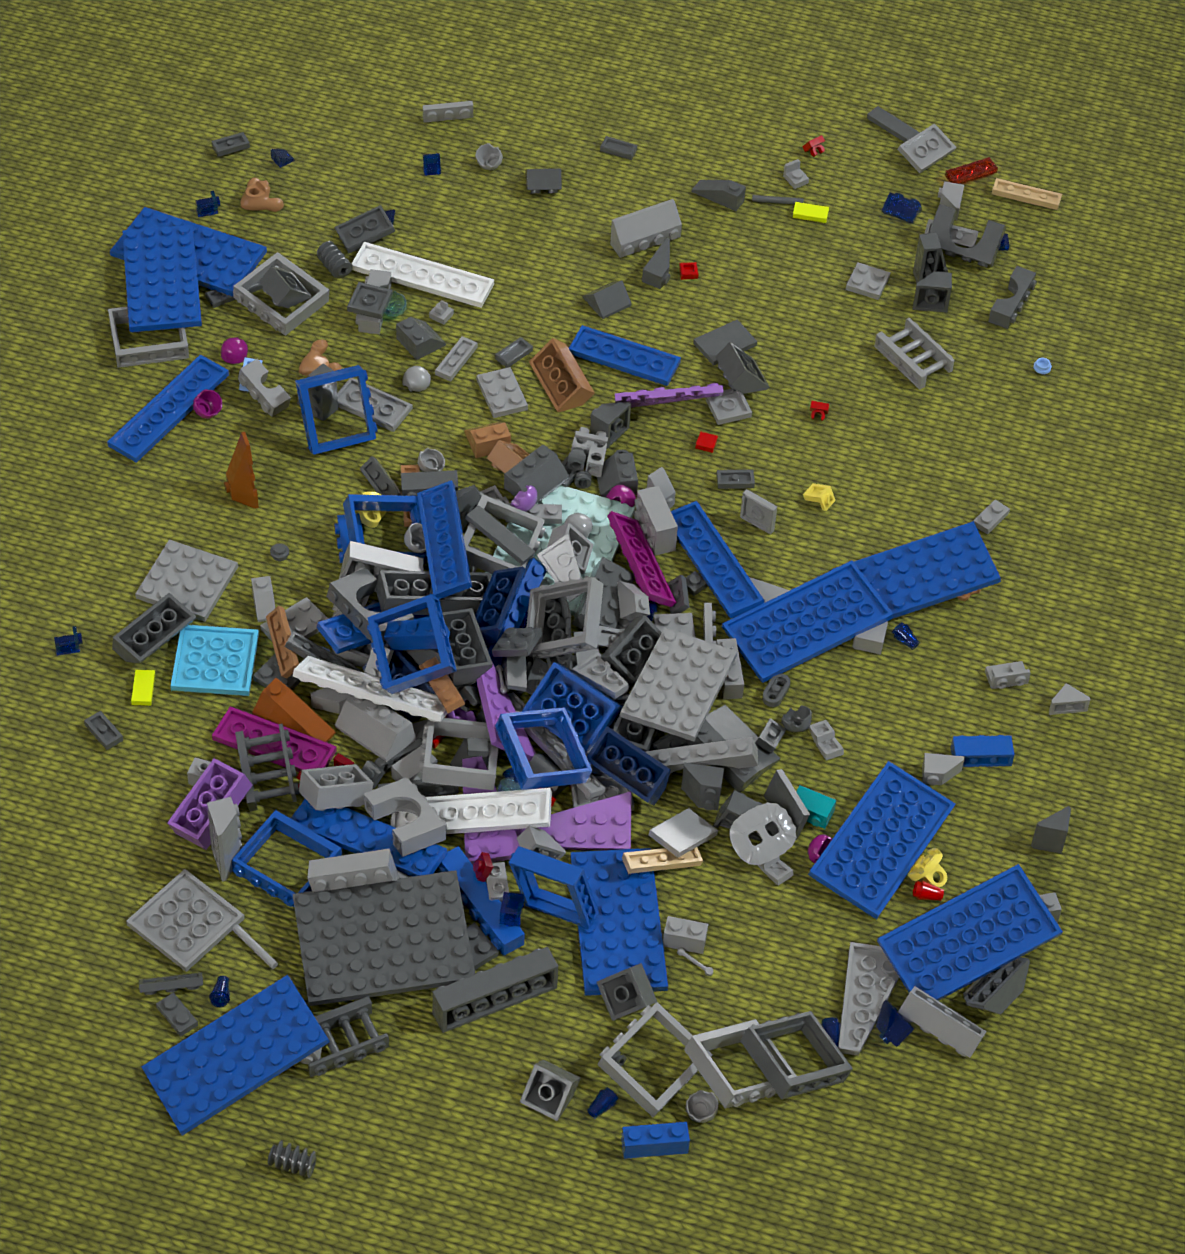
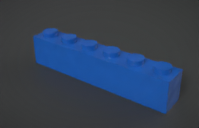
M457 846L448 851L437 867L438 873L457 871L463 906L466 905L471 918L474 921H478L482 932L490 937L492 944L503 956L523 946L525 933L500 900H489L487 883L477 880L472 863L460 847Z

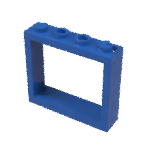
M359 365L295 380L308 449L313 455L376 439L375 433L378 430L372 418L374 409L369 402L371 392L369 387L366 386L368 376L366 370H363ZM357 376L368 432L318 444L308 388Z
M349 494L343 503L349 542L360 543L355 510L410 512L412 524H422L418 496ZM399 552L423 558V565L428 560L427 552Z
M433 594L367 617L369 622L367 629L373 639L371 646L377 656L376 667L382 677L380 678V684L390 694H395L457 671L440 601ZM428 608L441 663L392 681L379 625Z
M565 708L500 714L495 728L521 790L587 782L592 773L591 764L587 760L585 750L578 739V733L574 730L571 717L568 716ZM556 725L575 770L533 774L515 729Z
M275 810L232 859V871L238 877H243L250 881L253 886L264 889L270 896L281 899L287 906L294 907L293 894L296 893L248 866V861L276 830L325 858L342 856V848ZM309 881L298 893L312 891Z
M518 846L515 853L511 854L512 858L509 861V865L525 906L590 929L599 911L584 869ZM534 874L567 885L572 900L540 889Z

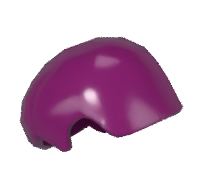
M233 337L226 339L222 343L221 358L225 362L238 364L243 362L245 357L247 358L248 345L243 339Z
M205 389L193 400V409L203 419L215 417L222 409V399L214 390Z
M625 485L612 487L606 495L611 500H621V504L626 503L631 508L635 505V494Z
M821 834L809 843L808 857L811 862L816 863L832 840L831 837Z

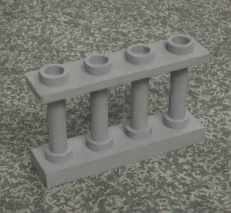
M911 318L906 319L904 330L891 337H887L882 331L876 334L874 347L919 390L925 387L929 374L942 367L949 373L953 371V357L942 349ZM908 335L915 340L901 348L894 344V342ZM918 346L925 350L924 353L912 359L905 354ZM931 356L937 361V363L924 370L917 365Z

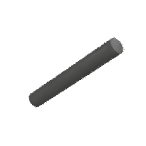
M752 195V202L795 205V202L803 203L804 198Z

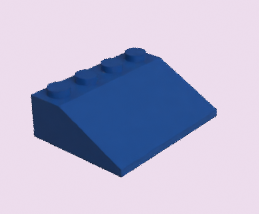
M553 662L522 712L565 708L568 716L571 717V723L574 730L578 733V739L586 755L597 742L605 728L613 723L623 707L561 664ZM556 725L543 726L561 738Z

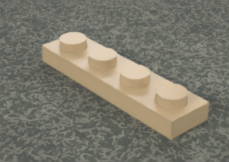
M996 178L992 189L993 195L1058 210L1062 198L1060 193Z
M697 847L680 857H676L666 848L625 852L622 856L628 874L701 866L703 862Z

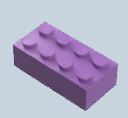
M214 758L167 824L177 835L207 850L211 844L207 803L231 797L233 804L239 805L252 787V784L245 774Z

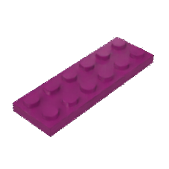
M611 511L607 515L610 526L616 534V539L622 547V552L629 562V568L633 571L641 591L649 597V601L672 607L676 601L638 520Z
M230 706L213 732L212 740L238 749L235 732L243 731L245 738L249 737V739L280 733L279 724ZM284 727V730L288 729L290 741H287V746L292 748L293 759H290V763L295 765L296 772L306 769L325 768L329 765L337 751V746ZM282 741L253 746L251 749H248V754L258 756L283 751ZM285 758L269 761L286 768Z

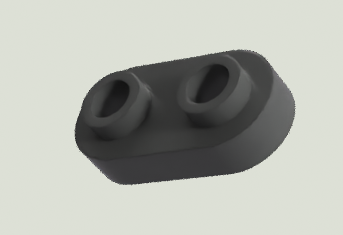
M778 674L771 678L763 692L762 700L766 706L777 707L781 704L790 688V678L787 675Z

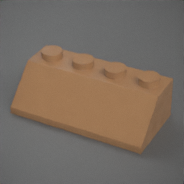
M552 338L529 361L557 412L582 406L595 394L565 343Z

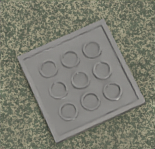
M169 540L135 594L136 599L155 604L170 593L196 616V619L206 622L236 572L238 562Z
M184 869L126 920L128 927L187 972L228 935L236 924L239 925L245 918L243 913Z

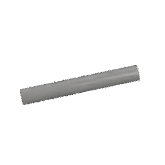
M238 924L233 927L232 931L271 969L277 967L278 963Z

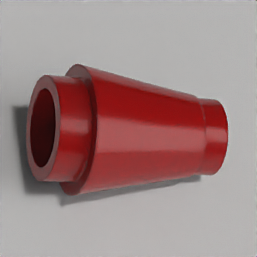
M923 880L915 882L913 897H917V900L942 901L944 889Z

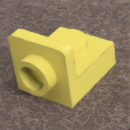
M813 483L803 494L806 501L820 503L823 511H827L835 502L831 486Z

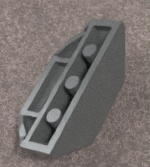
M1019 957L976 980L963 993L967 1006L995 1014H1002L1023 992L1030 960Z

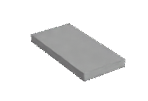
M349 378L337 393L338 407L365 419L358 380ZM366 384L371 392L369 402L374 409V415H372L373 422L394 432L413 409V405Z

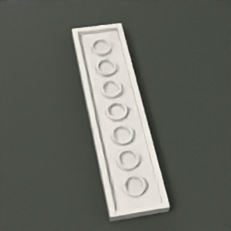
M367 242L363 243L352 262L353 271L369 275L370 269L391 272L392 282L482 308L494 286V279Z
M307 656L293 672V677L299 678L300 681L312 682L322 688L335 689L338 693H348L358 699L370 700L374 704L387 705L394 710L409 712L413 716L426 717L433 722H441L448 714L435 694L412 687L395 694H390L382 688L379 677L311 656Z
M551 788L426 797L428 804L434 807L440 819H444L446 822V834L524 829L529 825L534 828L550 827ZM410 812L392 813L391 826L398 828L413 822L418 816Z

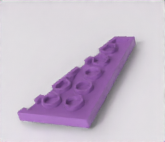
M718 383L709 384L707 387L692 386L690 388L668 390L661 387L655 388L654 391L639 390L636 392L615 393V403L629 402L631 403V408L723 396L724 392L723 385L718 386Z
M492 665V668L476 679L491 745L505 751L495 725L500 714L514 713L516 711L507 692L505 694L500 692L499 675L494 665ZM524 728L515 729L527 760L530 762L534 754H536Z
M482 756L462 759V767L488 770ZM495 785L494 790L463 787V794L497 792ZM514 829L464 833L465 855L472 865L478 859L481 852L489 853L492 862L510 860L512 858L511 854L515 853L517 847L520 846Z
M631 791L551 814L550 827L538 828L545 830L564 850L604 851L631 849ZM524 828V829H514V830H515V833H516V835H517V837H518L526 828Z

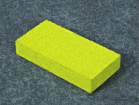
M795 202L793 218L826 223L829 207Z
M135 670L131 699L132 705H152L155 670Z

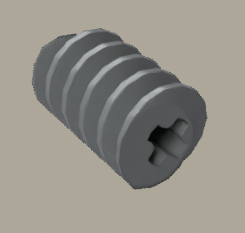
M332 241L324 242L319 246L317 258L334 278H343L352 271L353 265Z
M281 1140L278 1145L274 1144L268 1156V1165L272 1166L275 1163V1167L278 1169L283 1166L284 1171L291 1169L293 1174L299 1171L300 1176L304 1177L307 1174L310 1179L316 1164V1151H313L308 1156L307 1148L302 1153H299L300 1146L297 1145L294 1150H291V1143H288L286 1148H284L283 1141Z

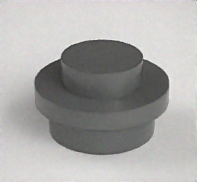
M275 544L271 547L270 554L274 560L284 561L289 555V548L285 544Z

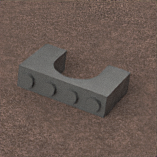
M939 204L929 234H937L945 255L950 257L957 255L962 257L961 260L971 263V261L978 262L977 265L984 268L988 266L993 267L1006 226L988 220L980 242L970 248H961L955 245L951 239V229L957 211L954 208Z
M363 568L331 582L326 597L367 639L373 642L372 636L367 629L369 624L367 617L381 612L367 610L357 600L374 593L377 579L366 568ZM411 613L392 621L413 620L414 615ZM387 622L379 625L383 642L386 641L384 635Z

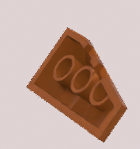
M241 432L226 472L227 482H224L226 493H230L232 500L256 509L259 506L257 489L254 486L255 475L252 468L251 448L246 433Z
M277 678L262 691L252 711V715L276 724L283 723L284 727L324 742H328L336 734L321 717Z

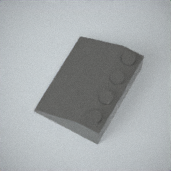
M724 705L707 715L695 741L685 738L684 740L689 745L752 737L754 742H756L758 736ZM755 743L758 748V766L739 769L720 765L711 766L724 768L723 778L737 792L741 793L781 758L774 752L770 753Z

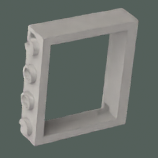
M277 252L234 285L233 298L238 303L247 307L250 312L258 315L264 322L273 326L276 331L278 330L286 336L329 302V289ZM271 266L292 272L312 296L311 299L287 318L281 316L248 291L249 288L259 282Z
M128 307L108 309L117 368L189 358L185 328H178L181 342L120 350L116 324L129 323Z
M482 494L478 505L486 512L534 532L528 546L536 552L540 541H537V539H542L546 529L543 528L545 520ZM471 523L469 524L464 535L469 565L491 574L496 570L518 567L469 547L476 531V527ZM529 560L523 565L520 564L519 567L523 566L524 568H526V565L528 564Z
M585 576L583 579H570L568 582L563 583L555 582L553 585H541V587L530 590L527 627L541 628L542 633L546 600L587 592L583 635L542 643L541 636L529 657L534 658L536 656L539 659L597 649L603 594L602 582L598 581L595 577Z
M443 718L441 722L429 720L428 724H424L422 748L425 749H421L420 761L424 762H420L419 772L423 773L422 782L494 790L498 747L491 745L487 723ZM433 735L459 738H487V741H490L488 770L430 764Z
M658 1002L652 1007L648 1005L641 1012V1019L639 1021L634 1019L627 1026L629 1031L625 1035L621 1032L613 1041L615 1045L611 1049L607 1046L600 1053L602 1058L597 1064L652 1117L698 1072V1069L692 1063L655 1100L612 1059L653 1016L686 1047L693 1035Z
M756 1019L694 1035L684 1048V1051L724 1108L738 1107L743 1103H753L758 1099L770 1098L777 1094L769 1081L734 1091L707 1053L709 1050L741 1042L740 1040L745 1030L751 1027L752 1024H759ZM770 1039L762 1040L787 1077H796V1074Z

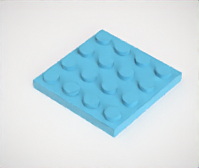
M186 626L180 631L171 680V691L249 696L259 631L256 629L213 626Z

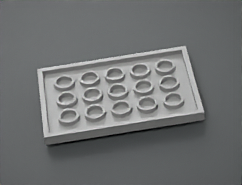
M664 627L620 712V717L695 741L737 657V651Z

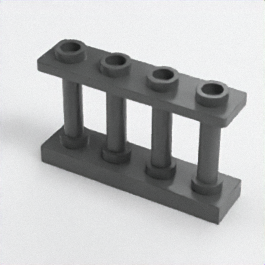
M283 723L279 724L280 733L249 739V737L245 738L243 731L235 732L241 770L252 784V787L246 794L250 812L258 810L257 803L260 800L291 794L293 802H297L296 795L300 794L298 783H294L293 777L297 776L295 765L290 763V759H293L292 748L287 746V741H290L288 729L284 730ZM282 741L283 751L253 757L248 755V749H251L253 746ZM285 758L286 768L260 774L251 773V767H254V764ZM288 776L289 786L262 792L254 791V785L257 782Z
M369 996L315 1016L330 1041L327 1045L331 1055L308 1064L310 1077L321 1076L331 1069L341 1068L349 1062L362 1060L367 1055L382 1052L389 1047L387 1033L379 1036L369 1017L372 1014V1002ZM361 1019L371 1039L359 1043L350 1022ZM339 1026L343 1028L351 1047L342 1051L339 1050L330 1032L331 1029Z

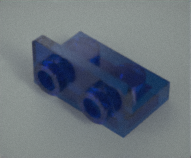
M891 192L882 208V213L914 224L918 213L922 211L921 203L913 198L907 199L900 193L894 194Z

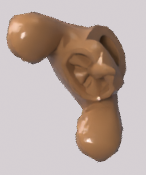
M256 177L248 181L240 201L241 207L250 211L269 210L277 212L284 207V203L280 198H269L270 187L268 181H260Z
M320 339L313 342L310 352L300 363L299 373L308 376L322 364H325L334 371L340 370L342 367L339 363H329L328 359L322 356L328 347V343L326 340Z

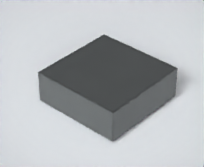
M467 738L468 756L488 757L487 738Z

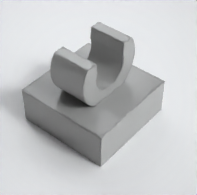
M441 300L429 312V318L444 325L453 316L454 309L448 307V303Z

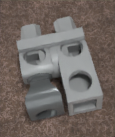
M580 427L579 431L575 433L567 468L583 471L585 459L588 456L585 471L589 472L592 476L601 477L608 442L606 432L597 431L596 435L589 434L590 430L588 428ZM572 462H577V463H579L581 466H580V467H575V466H573L571 463H572Z

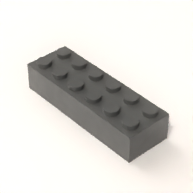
M379 571L375 588L381 612L433 594L430 571ZM470 572L472 587L439 599L442 612L472 608L474 615H476L490 582L491 573ZM425 608L412 614L429 615L428 608Z
M548 947L536 949L525 956H517L512 961L497 964L486 971H479L468 978H461L450 985L438 987L433 991L432 1013L442 1033L556 989L558 983V964Z

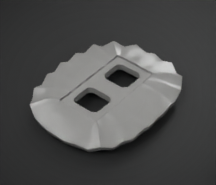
M767 802L749 809L738 817L730 828V841L734 850L744 862L751 865H761L778 858L793 846L797 838L796 826L793 824L792 818L788 815L786 809L780 807L777 803ZM770 822H774L779 831L774 836H770L765 829V825ZM754 831H757L762 839V842L756 846L752 845L748 838V835Z

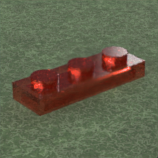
M988 157L946 170L945 177L951 183L963 184L995 174L998 167Z

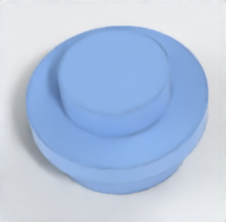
M1047 358L1037 359L1033 366L1034 370L1039 374L1049 373L1052 367Z

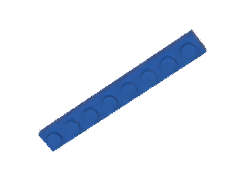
M535 558L530 559L525 568L521 586L499 639L506 629L520 627L529 608L530 590L540 586L547 572L545 566ZM496 644L487 645L486 647L494 667L502 663V657H494L492 649Z

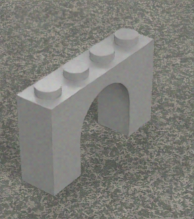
M407 777L364 793L365 809L373 820L395 812H410L418 816L413 822L392 830L393 845L402 857L446 840V822L444 819H440L435 808L428 804L426 797L419 793L417 786L414 783L412 784Z

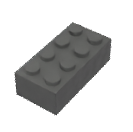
M602 557L593 568L590 576L603 583L599 626L616 628L620 617L617 582L622 581L632 584L635 575ZM587 592L583 593L572 621V625L581 630L584 629Z

